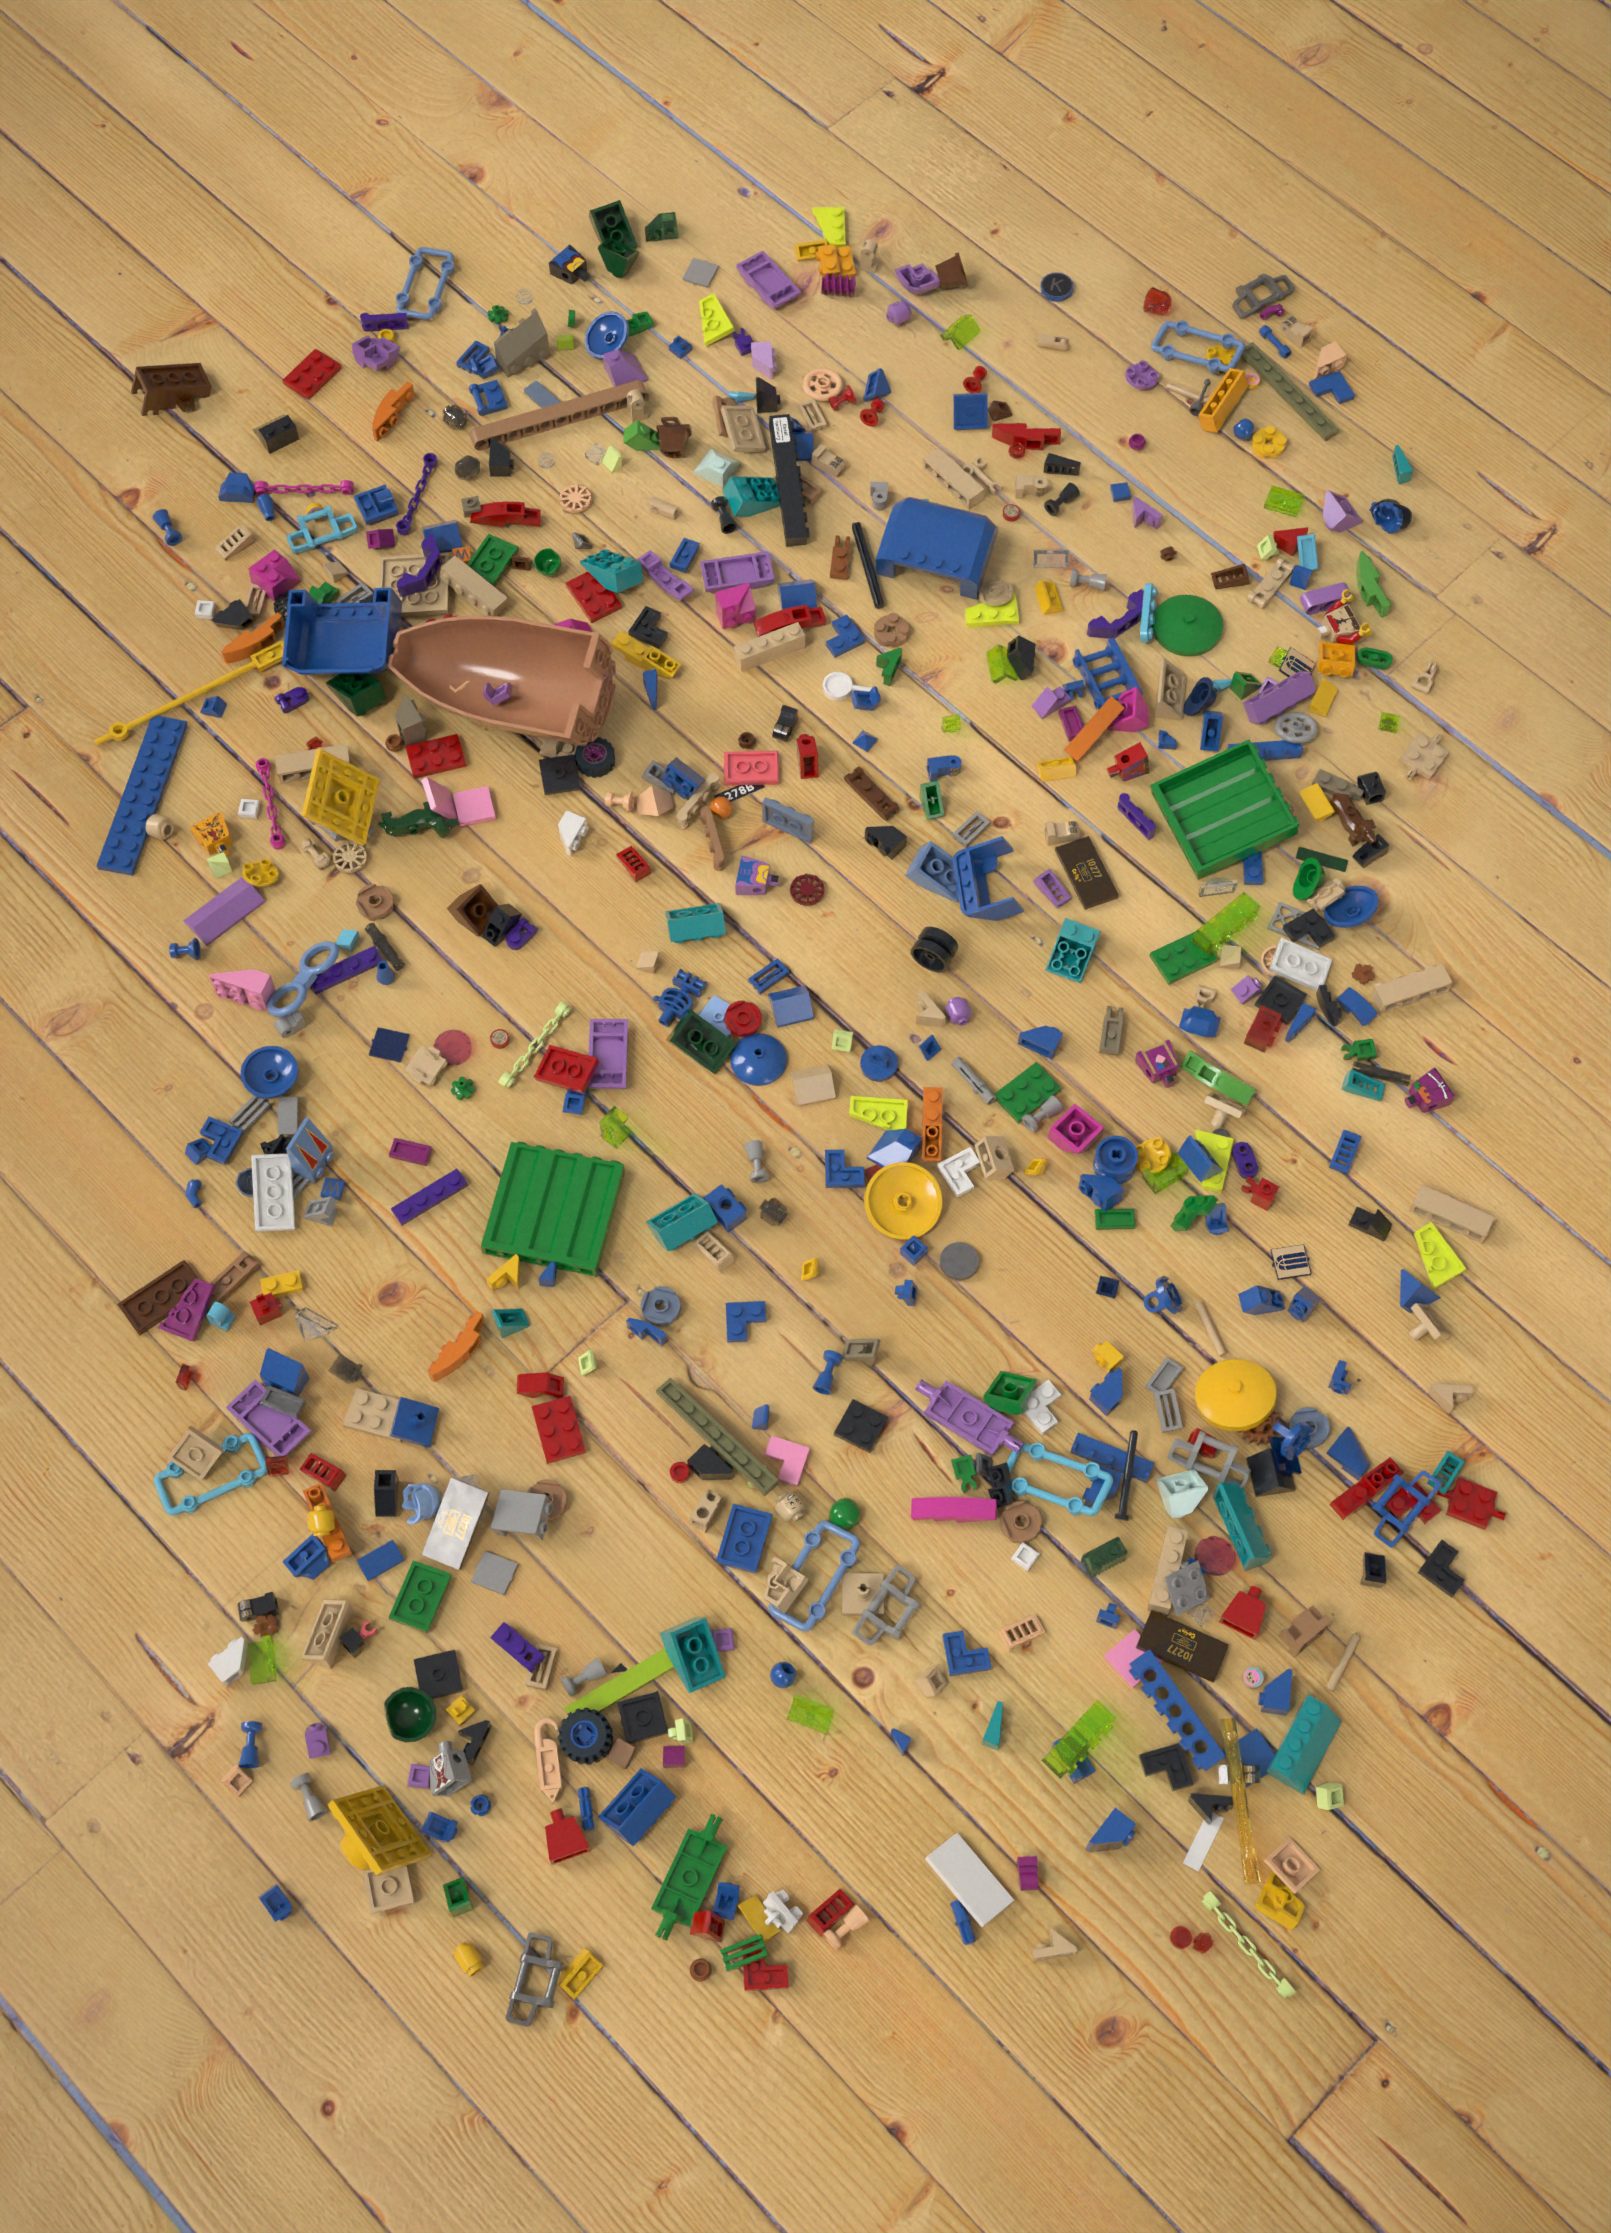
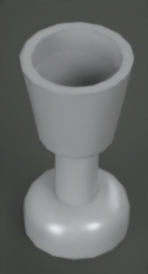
M1072 569L1070 586L1075 587L1077 582H1081L1104 591L1107 574H1091V577L1079 575L1077 569Z
M1050 1096L1040 1107V1111L1034 1116L1024 1115L1022 1122L1033 1133L1038 1129L1037 1122L1044 1117L1049 1118L1063 1111V1107L1055 1096Z
M754 1140L746 1143L744 1147L755 1170L750 1175L751 1182L763 1183L770 1179L769 1173L763 1170L761 1166L763 1142Z
M597 1657L582 1669L583 1673L575 1678L570 1679L568 1676H564L560 1679L570 1697L576 1694L575 1687L588 1680V1682L607 1675Z
M304 1773L294 1778L290 1784L294 1790H301L305 1798L304 1806L308 1820L312 1822L323 1817L328 1810L317 1795L313 1796L308 1786L312 1781L311 1775Z

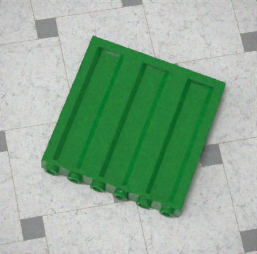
M1250 739L1150 785L1151 794L1197 880L1298 834L1300 824L1297 817L1291 815L1290 812L1292 810L1289 803L1284 802L1280 787L1276 788L1274 784L1273 774L1267 772L1265 760L1263 758L1260 759L1258 755L1259 750L1256 744L1252 745Z
M520 1141L517 1143L511 1142L481 1243L482 1253L511 1259L517 1254L520 1262L548 1267L552 1261H555L556 1267L559 1270L597 1277L625 1174L624 1164L615 1160L605 1161L599 1157H585L580 1153H565L560 1149L550 1150L541 1145L530 1146Z

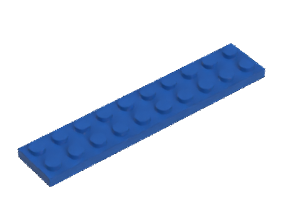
M162 716L150 719L96 865L99 870L134 875L148 836L146 821L151 815L156 814L186 732L187 721Z

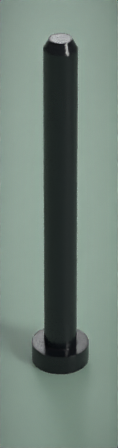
M1131 1430L1129 1436L1118 1514L1115 1513L1114 1519L1129 1521V1515L1126 1514L1138 1432L1135 1430Z

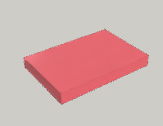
M778 751L724 752L725 786L779 784Z

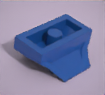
M229 472L226 480L221 484L218 496L219 501L254 503V485L251 483L247 473Z
M1193 1006L1190 1009L1184 1008L1179 1028L1188 1033L1204 1037H1216L1221 1017H1217L1212 1010Z
M313 1534L282 1561L294 1577H307L313 1580L330 1565L327 1558V1548Z

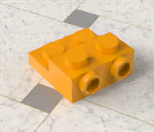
M834 244L818 246L815 256L816 261L820 262V265H818L819 275L825 277L826 273H828L831 278L833 273H835L837 279L839 274H842L843 279L846 274L849 278H852L853 275L856 277L850 246L835 248Z
M1319 641L1317 672L1326 676L1334 674L1343 678L1352 677L1355 668V645Z

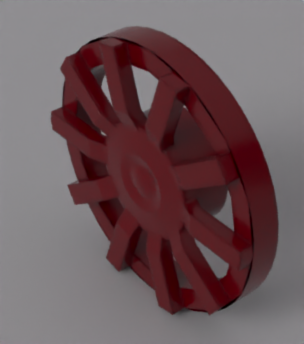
M806 873L795 877L792 881L790 895L796 903L803 906H811L817 904L823 898L824 884L818 876ZM793 887L799 888L800 890L793 891ZM817 892L821 894L819 895V897H817L814 893ZM800 893L801 895L797 898L795 894ZM804 897L807 899V902L801 901V899ZM813 897L815 900L809 901V898Z

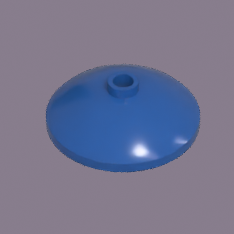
M610 311L599 315L592 321L585 335V347L592 357L603 360V354L623 348L629 334V326L625 317L618 312Z
M1351 886L1345 888V894L1341 896V899L1338 898L1327 906L1325 911L1323 910L1325 919L1331 925L1351 928L1365 923L1376 913L1379 907V898L1377 893L1369 887Z
M757 1033L743 1037L737 1042L731 1051L730 1064L734 1074L741 1081L749 1085L763 1086L773 1083L781 1077L787 1065V1054L784 1046L776 1038L767 1034ZM756 1052H761L762 1054H761V1055H756L755 1053H756Z
M265 1046L253 1051L246 1057L240 1074L242 1083L249 1093L259 1098L272 1099L284 1095L294 1086L299 1070L296 1059L288 1050L278 1046Z

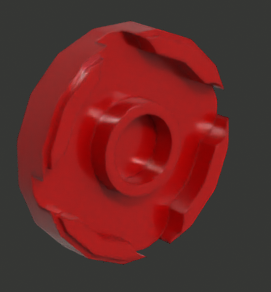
M743 1000L733 1002L728 1006L724 1017L726 1028L738 1037H748L755 1034L762 1022L760 1009L755 1004Z

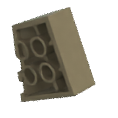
M535 308L527 319L522 318L519 321V325L513 330L509 329L494 341L497 363L507 377L517 374L519 371L532 366L534 363L550 355L547 331Z

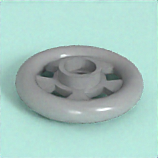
M1289 712L1281 715L1276 720L1275 731L1284 741L1301 744L1309 742L1316 736L1318 726L1315 720L1307 714ZM1305 727H1310L1311 730L1306 731ZM1287 728L1288 733H1285L1283 729Z

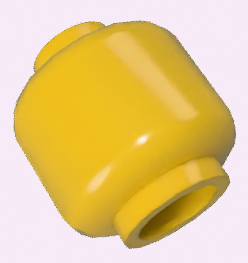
M326 1505L314 1506V1510L307 1513L308 1531L313 1533V1536L330 1535V1531L335 1528L334 1512L327 1509Z

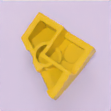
M1271 1870L1253 1908L1292 1931L1299 1923L1305 1905L1299 1898L1294 1896L1287 1886H1284Z

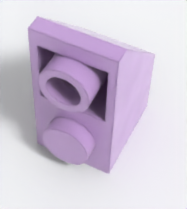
M752 342V367L767 378L773 379V372H776V361H772V359H775V348L772 349L771 342Z

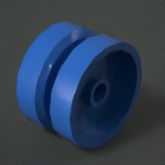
M1109 1136L1103 1139L1096 1149L1093 1162L1094 1173L1099 1176L1112 1177L1118 1184H1124L1134 1175L1138 1159L1137 1148L1125 1137Z

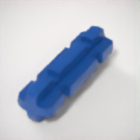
M582 1787L578 1789V1795L581 1799L579 1804L581 1818L583 1819L582 1828L583 1830L594 1829V1821L592 1819L591 1799H589L591 1797L589 1787Z

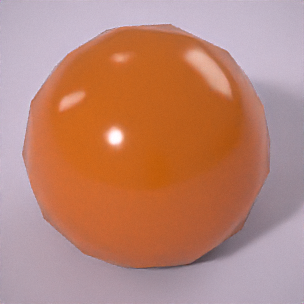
M716 797L711 801L710 809L714 816L726 819L731 815L732 804L728 798Z

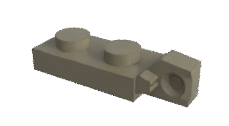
M1319 769L1312 782V785L1318 783L1323 792L1330 795L1335 793L1348 794L1351 799L1358 802L1364 792L1356 787L1355 784Z

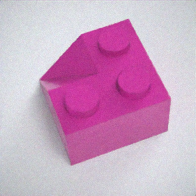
M275 549L248 568L251 583L258 585L261 591L264 590L266 595L273 601H276L278 595L283 594L300 583L299 577L287 559Z
M749 583L715 592L716 614L722 629L733 628L737 625L756 620V609Z
M1074 1104L1049 1129L1048 1139L1062 1151L1081 1154L1090 1150L1103 1135L1104 1127L1078 1105Z

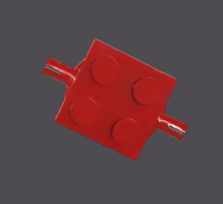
M1458 1477L1451 1491L1447 1490L1445 1494L1437 1491L1436 1495L1448 1499V1508L1445 1514L1447 1516L1483 1530L1486 1529L1488 1521L1492 1516L1502 1521L1505 1519L1506 1512L1495 1509L1497 1492Z

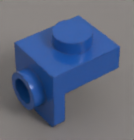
M492 353L479 362L474 358L470 359L473 365L471 366L472 371L483 379L500 369Z
M873 686L869 692L853 690L851 693L854 709L873 711L881 701V696L876 686Z
M1225 1203L1215 1204L1211 1213L1205 1215L1206 1228L1209 1233L1221 1235L1223 1232L1229 1231V1227L1226 1224Z
M431 1811L427 1815L421 1833L443 1843L450 1842L457 1833L458 1829L456 1826L458 1822L449 1820Z
M729 1882L718 1883L713 1913L721 1918L734 1920L739 1899V1885Z
M277 1883L259 1896L260 1901L275 1922L278 1920L283 1921L291 1914L293 1906Z

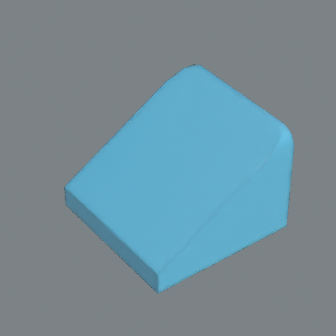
M342 930L335 944L339 948L352 952L360 938L359 932L356 930Z

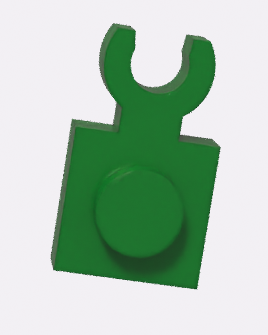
M1373 1038L1354 1041L1353 1046L1344 1044L1341 1047V1051L1349 1052V1054H1344L1343 1060H1350L1354 1056H1356L1357 1061L1376 1059L1377 1057Z
M971 1455L952 1459L951 1463L956 1480L962 1479L963 1481L961 1484L962 1492L966 1493V1484H971L973 1490H976V1482L971 1479V1476L976 1475Z

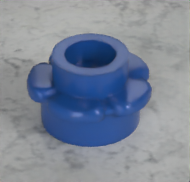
M485 1795L475 1796L471 1800V1812L474 1815H486L487 1811L491 1809V1801Z

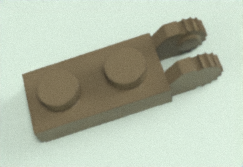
M1107 1005L1099 1053L1118 1056L1123 1025V1008L1119 1007L1117 1011L1118 1017L1112 1018L1110 1017L1112 1006Z

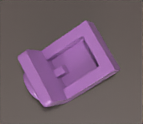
M488 682L484 686L483 695L494 706L502 701H507L511 697L513 686L510 682H507L494 689Z
M1247 975L1230 990L1240 1003L1244 1005L1257 993H1263V990L1260 988L1263 985L1256 977L1253 979Z
M314 1723L306 1728L305 1739L309 1759L331 1754L327 1724Z

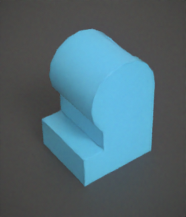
M214 1302L206 1315L211 1325L226 1332L236 1318L234 1314L229 1312L230 1309L219 1302Z

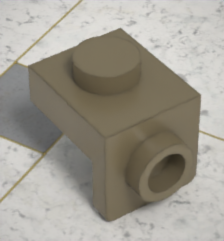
M478 496L461 499L465 518L470 517L471 513L481 511Z

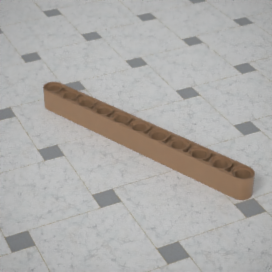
M635 380L475 427L469 432V436L476 450H484L490 448L491 438H494L500 444H504L626 408L627 394L631 390H640L644 401L649 398L643 381Z

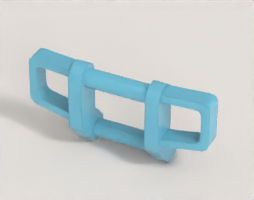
M329 505L317 512L305 516H297L301 530L286 536L292 553L296 554L311 550L320 544L335 539L340 540L356 533L358 529L353 516L346 514L334 518ZM327 516L334 532L312 540L305 523ZM350 521L352 527L340 532L337 524ZM304 536L307 544L300 546L292 544V540Z

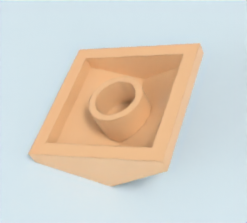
M1290 1837L1264 1860L1294 1894L1320 1871V1868Z

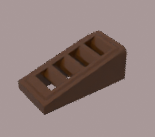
M1245 564L1211 573L1215 589L1250 584ZM1217 577H1221L1222 582L1219 583Z

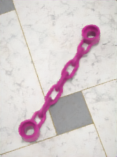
M343 480L340 482V485L322 484L320 486H311L309 484H300L297 486H268V483L265 481H256L254 491L259 496L267 492L333 493L334 491H341L344 495H351L354 491V483L350 480ZM278 487H284L285 491H278ZM301 487H307V490L301 491ZM323 487H330V490H324Z
M260 758L256 762V769L260 773V778L265 781L263 794L264 798L269 802L267 807L268 818L273 823V826L270 828V843L274 849L280 850L285 847L286 841L281 834L280 827L276 825L275 820L278 817L277 808L275 805H272L271 801L274 797L273 788L271 785H268L271 765L268 759ZM269 788H270L271 796H270V794L266 795V790L269 791ZM274 808L275 817L273 814L270 816L269 809L272 811Z

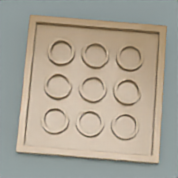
M440 553L442 565L428 588L405 597L399 595L397 581L402 578L404 573L417 577L418 571L425 565L427 557H424V554L380 557L379 588H392L402 601L401 617L449 614V585L445 584L440 578L441 567L450 560L449 553Z

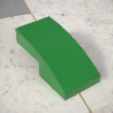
M647 311L632 314V319L627 320L629 326L628 337L641 333L654 325Z

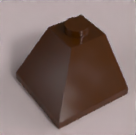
M479 884L458 896L446 909L458 923L479 937L484 932L498 904L482 884Z

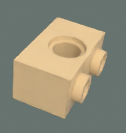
M984 1136L974 1145L985 1179L1004 1180L1014 1171L1003 1136Z

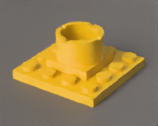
M322 749L316 750L301 816L361 846L365 845L380 779Z
M384 1785L334 1799L327 1805L345 1832V1835L340 1840L341 1851L347 1856L346 1859L358 1869H371L378 1876L425 1860L432 1854Z

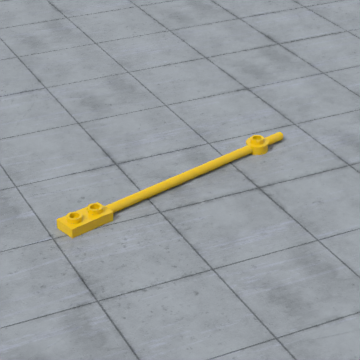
M281 640L251 655L252 662L127 724L123 722L113 723L110 726L109 733L93 740L96 747L111 739L122 741L128 737L129 730L254 668L261 672L281 662L283 659V641Z

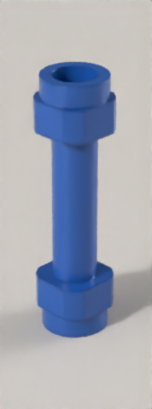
M1264 325L1260 328L1259 333L1264 339L1267 338L1279 350L1278 354L1286 359L1291 355L1292 351L1287 345H1283L1272 334V329L1269 326Z

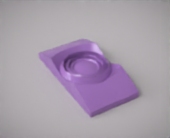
M764 251L736 265L746 284L754 288L763 303L773 309L801 295V291Z
M768 551L700 561L706 592L715 593L745 583H749L750 589H757L774 582Z
M590 1019L589 1056L598 1058L600 1062L587 1086L588 1089H626L628 1019Z
M255 1379L226 1409L246 1429L255 1435L267 1449L279 1459H284L311 1433V1430L299 1419H294L261 1406L260 1401L267 1389Z

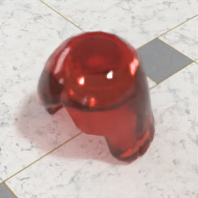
M1151 287L1145 296L1143 312L1156 315L1167 314L1172 305L1171 296L1165 291Z

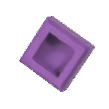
M732 1628L711 1630L717 1652L734 1651Z
M411 1764L408 1787L429 1789L430 1766Z

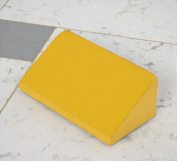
M827 239L795 244L794 249L797 261L815 259V251H818V246L828 245Z
M1040 580L1034 586L1041 613L1047 615L1062 612L1063 608L1055 582Z
M1323 678L1311 702L1309 711L1326 717L1338 688Z
M1071 756L1036 762L1042 782L1076 776V764Z
M1318 783L1299 792L1315 820L1323 822L1335 813L1334 808Z
M756 1895L738 1905V1909L755 1934L763 1935L765 1943L781 1932L774 1923L769 1926L765 1924L769 1917L764 1912L766 1909Z
M584 1948L560 1975L557 1985L575 2000L604 1965L589 1950Z

